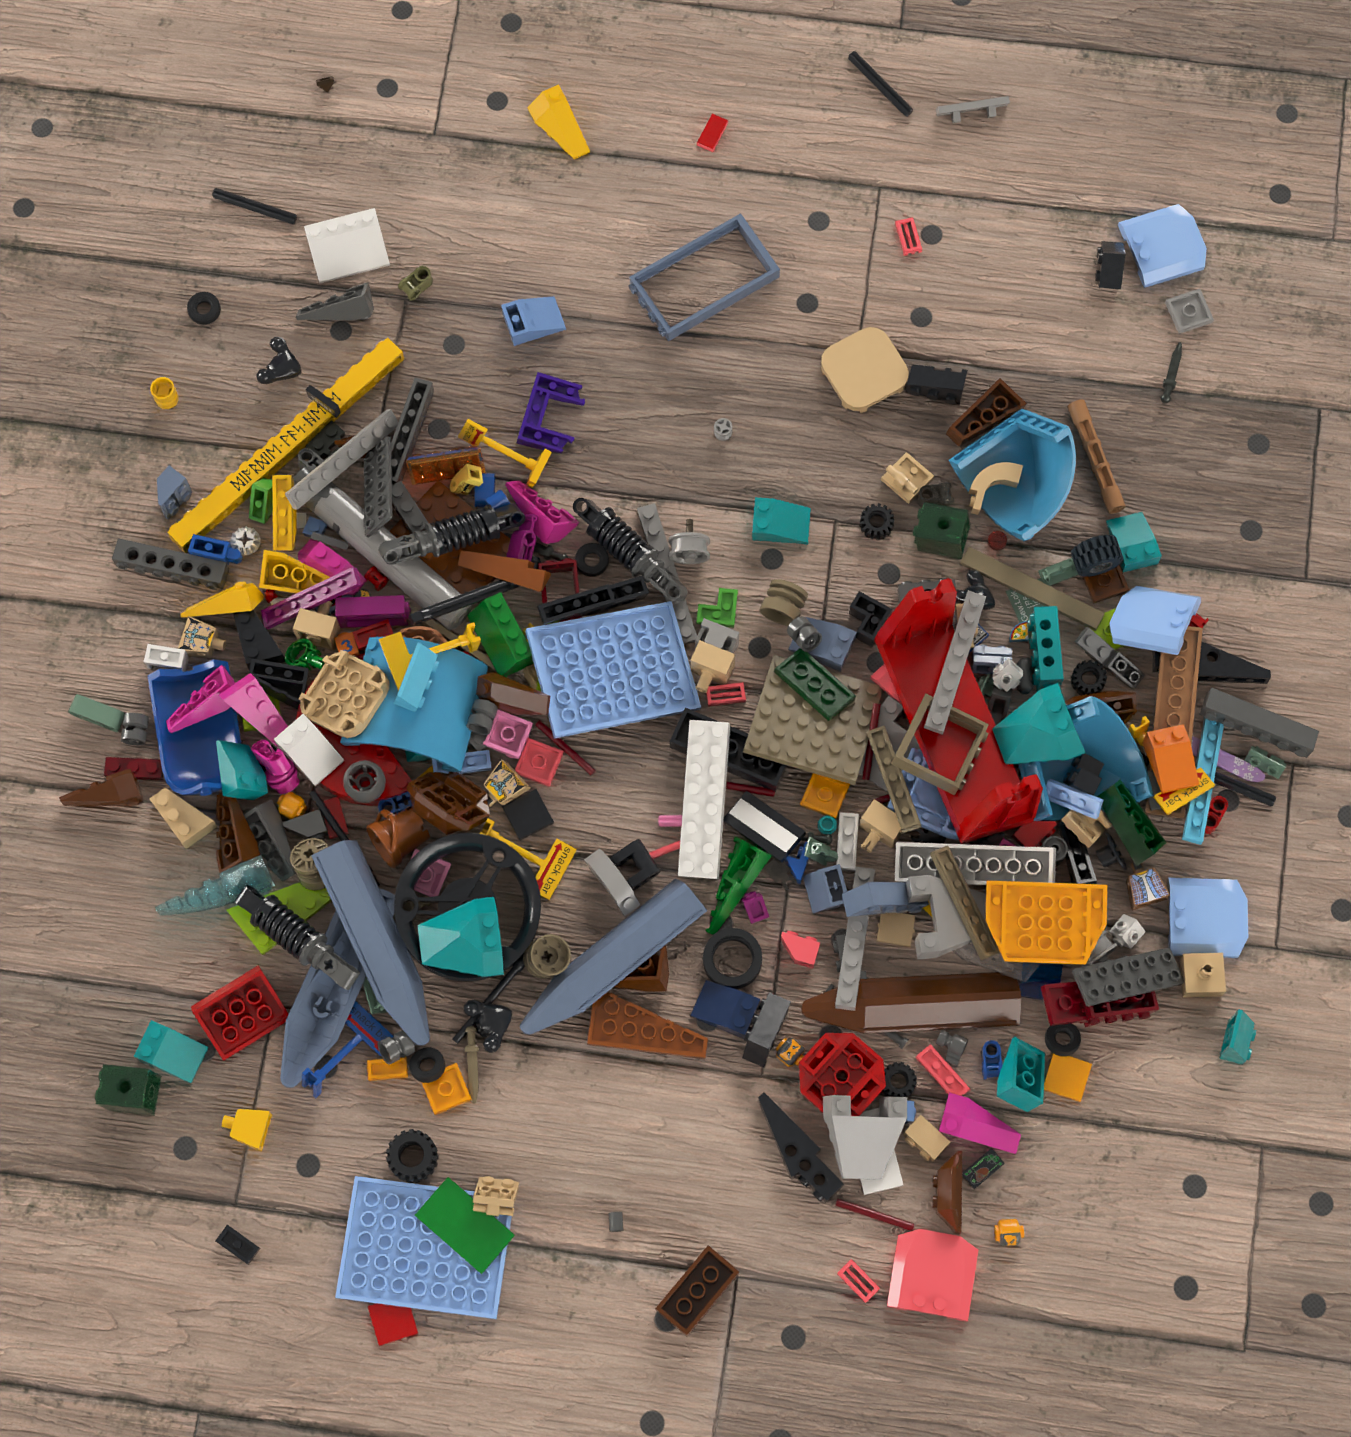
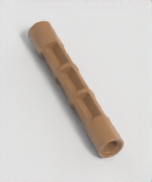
M1083 399L1076 400L1070 403L1067 408L1074 426L1079 432L1083 449L1086 451L1092 466V472L1095 474L1100 486L1103 501L1109 514L1120 512L1126 508V505L1111 473L1110 464L1107 462L1102 450L1101 441L1098 439L1086 402Z

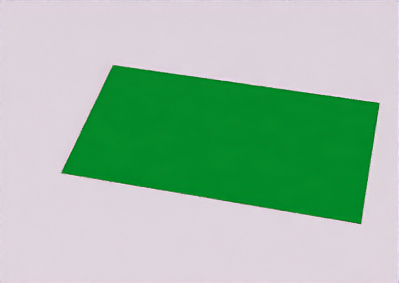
M447 1177L415 1216L482 1274L515 1235L494 1216L487 1215L485 1212L473 1211V1198Z

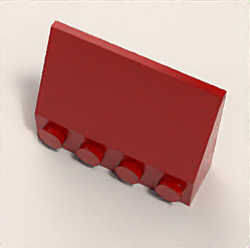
M259 965L191 1006L194 1016L223 1061L284 1024L289 1015Z

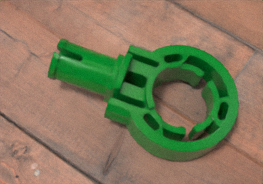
M309 639L296 640L288 647L285 653V661L288 665L309 668L311 670L309 666L322 669L325 664L322 661L323 658L320 657L322 655L321 652ZM305 648L304 654L296 660L299 652Z

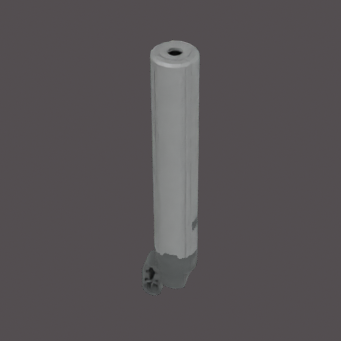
M308 448L300 450L298 454L300 471L293 478L294 485L324 462L313 450ZM330 482L304 504L422 608L461 595L419 557L394 565L387 564L378 549L381 543L396 539V537L383 526L369 538L366 537L364 509L333 482ZM472 605L434 619L448 630L455 629L464 622L467 615L471 612Z

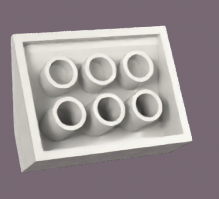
M375 208L304 226L319 283L390 266Z

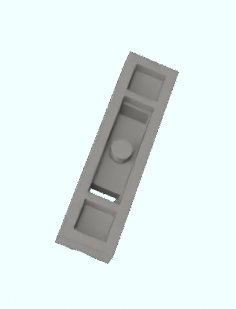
M1009 96L939 106L936 108V116L951 114L954 124L961 122L960 113L986 109L988 118H993L996 116V107L1007 106L1010 103Z

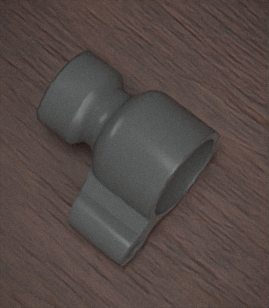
M941 1030L936 1044L941 1047L946 1046L948 1048L946 1062L958 1066L969 1039L958 1034L951 1036L949 1032Z

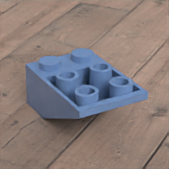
M554 296L518 299L501 305L502 314L514 346L566 330Z

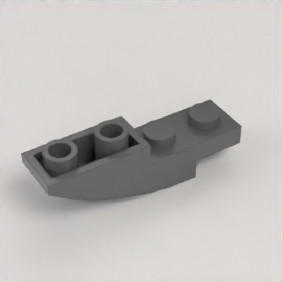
M1085 627L1075 640V643L1089 657L1097 661L1099 665L1102 664L1104 669L1134 690L1144 678L1145 674L1120 652L1114 650L1089 627Z

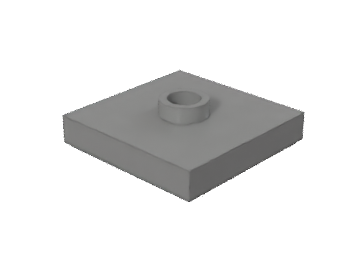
M1200 289L1166 299L1165 301L1179 334L1211 324L1214 321Z

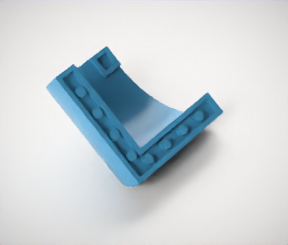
M1020 409L949 459V462L968 492L976 476L990 465L1001 462L1023 465L1017 487L1014 488L1001 484L990 487L984 494L981 509L1007 533L1026 541L1046 526L1064 504L1074 479L1076 451L1069 426L1028 410Z
M1093 696L1067 705L1086 754L1104 763L1098 776L1102 780L1094 796L1097 797L1102 791L1121 779L1137 802L1153 797L1151 782L1140 750L1130 731L1115 711L1105 702ZM1074 758L1065 761L1050 760L1049 762L1035 761L1018 764L1022 779L1023 777L1037 774L1043 787L1036 817L1033 821H1060L1070 810L1049 801L1046 785L1050 779L1063 783L1065 775L1068 772L1070 773L1073 767L1071 763Z

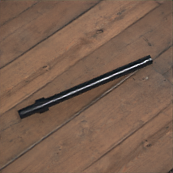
M316 790L309 793L310 797L341 841L349 840Z
M523 955L512 964L513 967L483 1003L492 1004L518 972L521 973L525 968ZM471 1016L452 1040L458 1044L467 1034L465 1032L466 1028L474 1026L479 1016Z

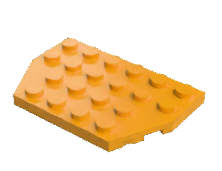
M987 880L985 921L1004 962L1085 965L1107 925V885Z

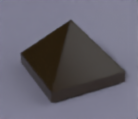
M334 77L317 79L316 84L328 93L334 84Z

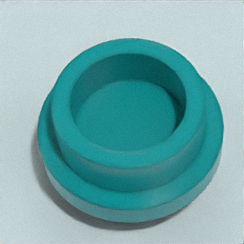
M823 816L818 821V830L824 835L833 834L837 828V822L832 816Z

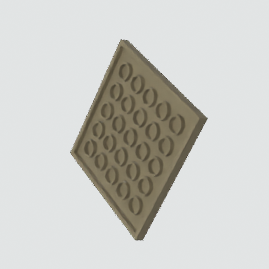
M773 655L743 753L855 785L868 743L866 731L870 729L873 703L879 704L883 689L877 684L829 671L855 694L856 698L828 721L774 673V669L787 658Z

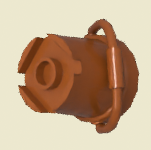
M410 806L396 814L383 809L378 813L375 822L367 825V832L374 847L391 868L399 866L403 858L430 839L428 829L422 831L424 829L423 820L418 814L413 812V808L410 809Z

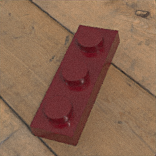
M106 757L105 777L131 769L137 779H163L160 759Z

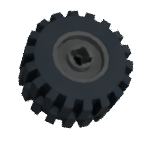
M1100 535L1089 538L1071 550L1073 562L1080 576H1095L1117 567L1123 561V555L1117 538L1114 535Z

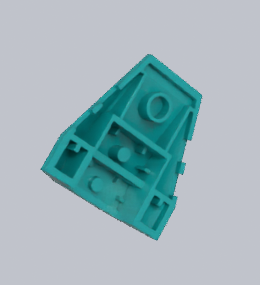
M1059 683L1039 690L992 728L1006 765L1035 761H1065L1086 753L1066 706Z
M494 897L471 900L418 925L422 965L475 974L481 977L504 975L498 914Z

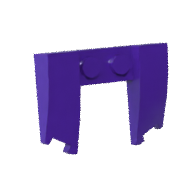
M537 372L516 443L540 450L547 449L551 452L563 453L562 447L567 442L572 443L575 437L542 428V420L549 399L584 406L585 399H580L578 390L582 389V385Z

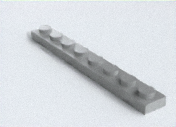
M387 409L288 490L285 496L292 508L298 510L373 448L380 440L397 428L398 421L392 410Z
M655 503L637 508L647 544L658 550L657 559L662 560L665 564L664 568L669 570L679 580L674 562L668 557L670 549ZM675 588L674 596L677 597L679 589ZM664 595L666 602L672 601L684 645L695 642L697 634L686 600L674 601Z
M969 590L966 594L924 725L925 729L939 734L944 732L986 596Z
M856 867L853 889L867 882H874L875 869ZM869 915L848 917L835 1003L836 1009L852 1011L856 1009Z

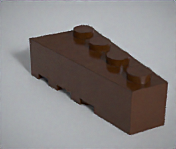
M999 378L949 427L946 435L960 447L1002 423L1020 409H1024L1027 403Z

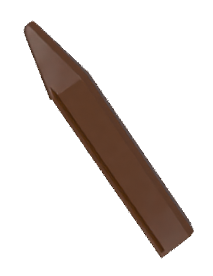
M1014 971L860 979L855 1011L835 1008L838 987L809 998L801 1005L802 1014L809 1019L863 1034L1020 1026L1021 991Z

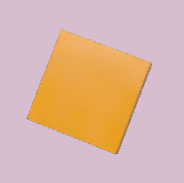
M813 773L800 806L825 816H832L836 820L850 784Z
M1053 1054L1044 1081V1091L1081 1102L1092 1063L1071 1056Z
M457 1063L445 1067L444 1073L436 1081L422 1083L434 1115L472 1100Z

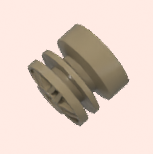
M773 579L770 583V588L767 590L769 597L764 598L760 607V613L775 623L789 626L795 618L800 617L801 611L799 609L804 607L808 593L792 582Z
M310 838L303 840L290 853V862L301 885L309 890H322L326 888L311 855L328 847L327 843L321 839Z
M554 934L544 935L530 943L523 955L524 965L527 971L534 977L540 979L551 978L562 973L569 966L571 960L570 947L560 936ZM543 955L546 956V955H547V956H548V959H547V960H542L541 956H543Z

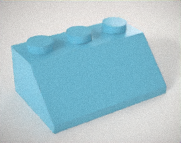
M420 643L416 645L394 701L395 705L416 712L418 707L422 708L425 697L422 696L424 690H429L432 679H429L431 672H436L439 664L436 661L438 655Z

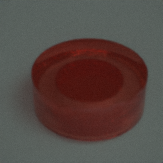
M993 531L989 535L988 545L991 549L1002 550L1006 546L1007 536L1002 531Z

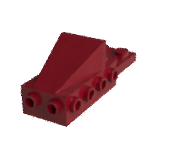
M1076 981L1041 986L1050 1026L1080 1022V1024L1084 1023L1086 1028L1104 1021L1106 1024L1113 1023L1117 1019H1122V1022L1133 1020L1134 1017H1139V1020L1150 1018V1014L1159 1010L1155 991L1086 1006Z

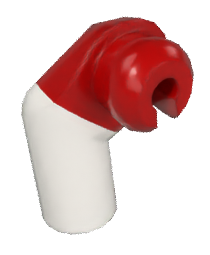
M265 590V600L271 606L286 599L279 598L275 590Z

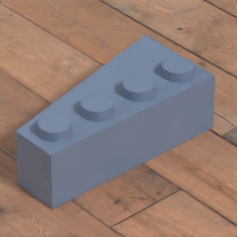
M867 882L842 894L847 917L896 912L904 913L908 911L910 913H918L922 911L923 907L929 905L928 901L908 903L906 882Z

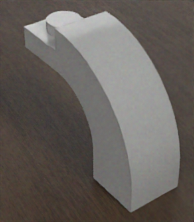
M598 849L584 859L592 874L603 884L624 916L640 906L628 882L601 849Z

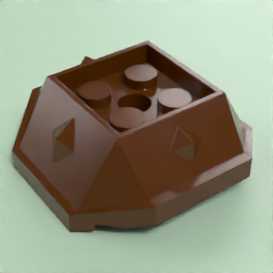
M429 772L409 782L406 789L410 793L413 812L446 835L461 830L468 832L486 822L490 816L487 792L458 772H449L448 774Z

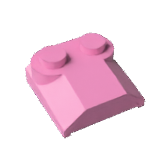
M497 710L491 732L487 735L483 745L504 753L509 758L519 759L533 723Z
M419 849L414 850L412 858L420 851ZM441 858L435 861L423 872L414 890L429 897L438 896L452 863Z

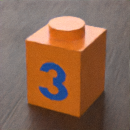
M343 632L334 638L338 652L344 650L352 656L360 655L352 632Z

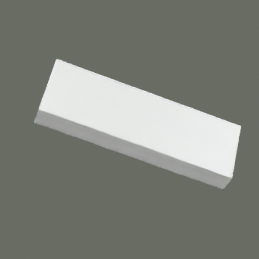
M839 813L838 860L836 865L840 864L842 871L855 872L859 814Z

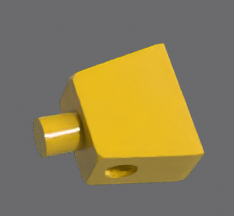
M237 1109L235 1118L226 1115L223 1117L222 1127L231 1129L230 1137L262 1151L272 1114L269 1111Z

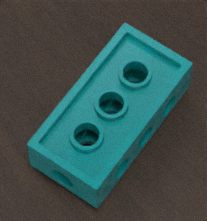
M1057 606L1034 607L1032 614H1029V620H1027L1028 631H1031L1029 649H1033V656H1031L1032 667H1034L1032 684L1036 686V692L1056 683H1059L1061 688L1064 676Z

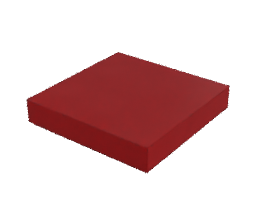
M383 1304L368 1306L379 1346L419 1334L411 1308Z

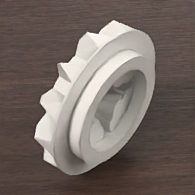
M245 526L244 528H238L235 533H232L230 542L232 548L238 549L241 555L247 556L258 550L261 539L259 533L254 528ZM245 535H247L250 541H247L244 547L243 542L240 540H243Z

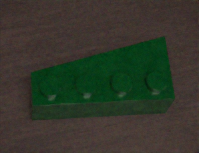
M1121 779L1097 796L1103 799L1102 808L1136 866L1153 856L1167 843Z

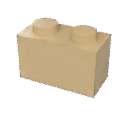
M922 1115L903 1134L906 1137L904 1140L911 1147L916 1146L920 1150L919 1154L926 1161L931 1160L934 1162L950 1144V1141Z

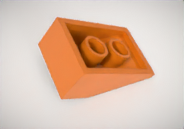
M1184 724L1147 732L1142 744L1161 792L1166 793L1198 786L1199 781L1192 747Z

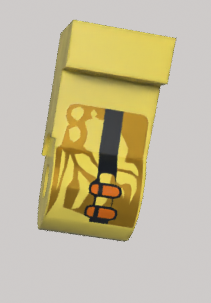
M466 464L451 480V492L468 495L474 486L479 487L483 483L481 467Z

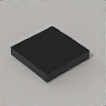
M537 789L502 806L519 840L554 824Z

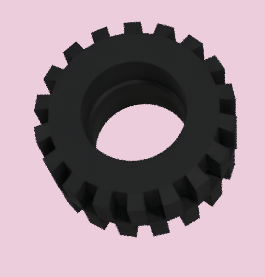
M409 1129L408 1132L405 1130L401 1131V1134H396L394 1140L388 1144L389 1149L386 1150L387 1163L394 1175L402 1181L405 1180L408 1183L415 1181V1183H418L421 1179L426 1180L429 1174L432 1175L433 1169L437 1167V1159H439L437 1147L432 1139L420 1130L414 1131V1129ZM408 1146H420L424 1152L422 1162L415 1167H406L401 1161L402 1152Z

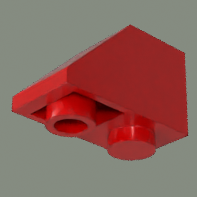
M1032 821V823L1022 825L1011 837L1022 847H1040L1042 845L1040 841L1045 836L1049 838L1056 831L1054 827L1057 823L1055 821Z

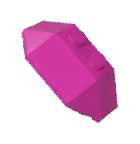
M310 539L298 552V561L329 577L353 567L346 559L321 541ZM358 572L361 586L342 595H355L367 580Z

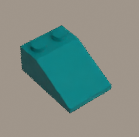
M755 497L752 540L808 544L811 508L773 498Z
M1143 512L1106 520L1109 534L1117 538L1123 555V561L1119 564L1123 573L1159 563L1162 555Z
M221 740L216 741L223 796L255 800L267 794L266 774L250 746Z
M1238 1009L1228 1020L1219 1056L1220 1059L1241 1065L1246 1060H1250L1252 1049L1249 1046L1250 1042L1254 1041L1257 1031L1254 1030L1255 1023L1243 1010Z
M151 1020L134 1057L140 1062L192 1083L209 1047Z
M1016 1037L1012 1038L998 1077L997 1097L1026 1112L1043 1104L1045 1052Z

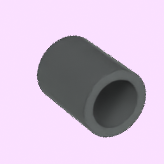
M623 1212L608 1213L609 1231H624Z

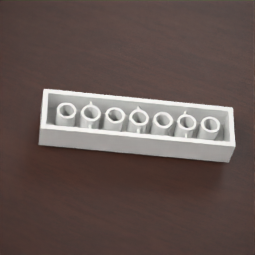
M689 721L678 876L719 879L730 724L728 722Z
M896 842L895 881L907 882L911 876L931 875L942 879L930 853L949 846L967 884L986 885L987 880L1055 883L1056 848Z

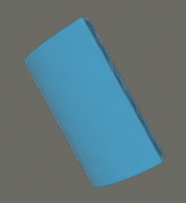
M369 637L363 661L379 667L387 675L390 681L389 691L365 730L356 737H342L340 743L344 746L373 744L398 748L443 763L442 770L461 772L471 731L466 725L469 716L472 714L473 703L479 699L476 695L478 676L487 673L488 665L453 648L437 653L436 661L439 664L436 672H431L429 679H432L429 690H424L422 696L425 697L422 708L418 707L416 712L394 704L398 689L379 643V639L383 637ZM403 637L409 654H413L417 643L427 648L440 645L420 639Z

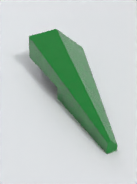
M737 836L733 840L735 842L733 853H729L728 856L730 859L728 869L724 870L717 891L716 899L718 902L716 908L710 914L713 917L710 927L705 930L711 935L718 932L772 857Z

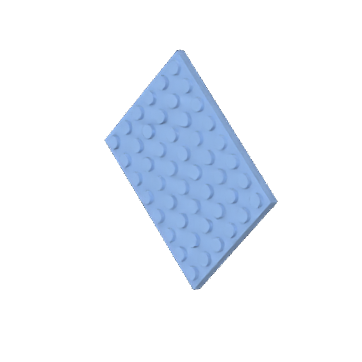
M672 601L526 628L525 630L541 692L551 696L548 718L554 739L681 714L685 707L693 711L701 709Z
M355 1176L335 1298L497 1320L508 1244L481 1274L415 1216L439 1187ZM464 1190L473 1198L475 1191ZM494 1216L510 1230L512 1216Z

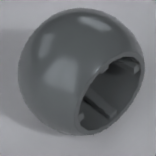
M367 760L355 762L349 766L344 774L343 786L345 792L357 802H372L379 798L385 789V774L374 762ZM369 772L375 774L377 777H374L373 780L371 775H369ZM369 781L370 785L368 787H361L362 782ZM352 786H357L359 791L355 790Z

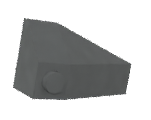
M367 282L346 289L347 293L344 295L336 296L335 294L330 296L325 303L318 301L301 308L296 314V319L366 320L371 317L374 310L370 285Z
M269 800L244 814L258 843L260 855L267 860L269 868L282 882L295 875L296 873L290 862L291 851L282 818L273 801Z

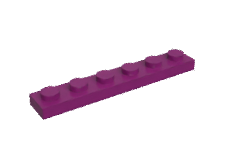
M351 567L261 610L264 627L271 629L296 617L300 608L311 610L361 586L357 568Z

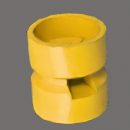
M159 377L152 382L150 391L160 408L171 409L177 405L179 395L169 378Z

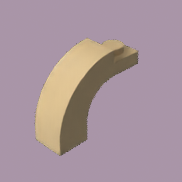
M1001 462L983 469L974 479L968 494L975 495L971 497L969 507H972L971 513L979 514L984 494L990 487L1001 484L1016 488L1023 465Z

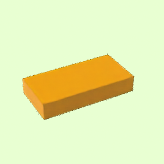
M400 1057V1060L390 1065L383 1059L367 1060L368 1081L408 1078L407 1057Z

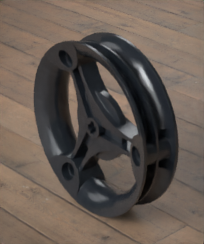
M459 833L433 841L410 860L397 884L394 913L400 936L409 953L420 965H422L419 936L413 924L416 917H437L479 898L494 897L497 908V900L492 891V886L501 870H511L519 882L524 898V917L521 928L516 938L508 947L502 946L503 970L506 971L511 968L512 964L517 959H520L537 932L541 913V897L533 871L515 849L491 836L477 833ZM462 851L483 853L486 861L473 878H461L453 881L443 890L440 896H416L414 888L419 878L438 859ZM495 853H502L504 859L501 862H496L493 859ZM488 865H491L496 870L489 882L485 884L480 881V878ZM405 902H412L414 908L411 911H405L403 909ZM419 903H438V911L419 910ZM422 965L430 972L454 981L471 982L494 977H481L475 974Z

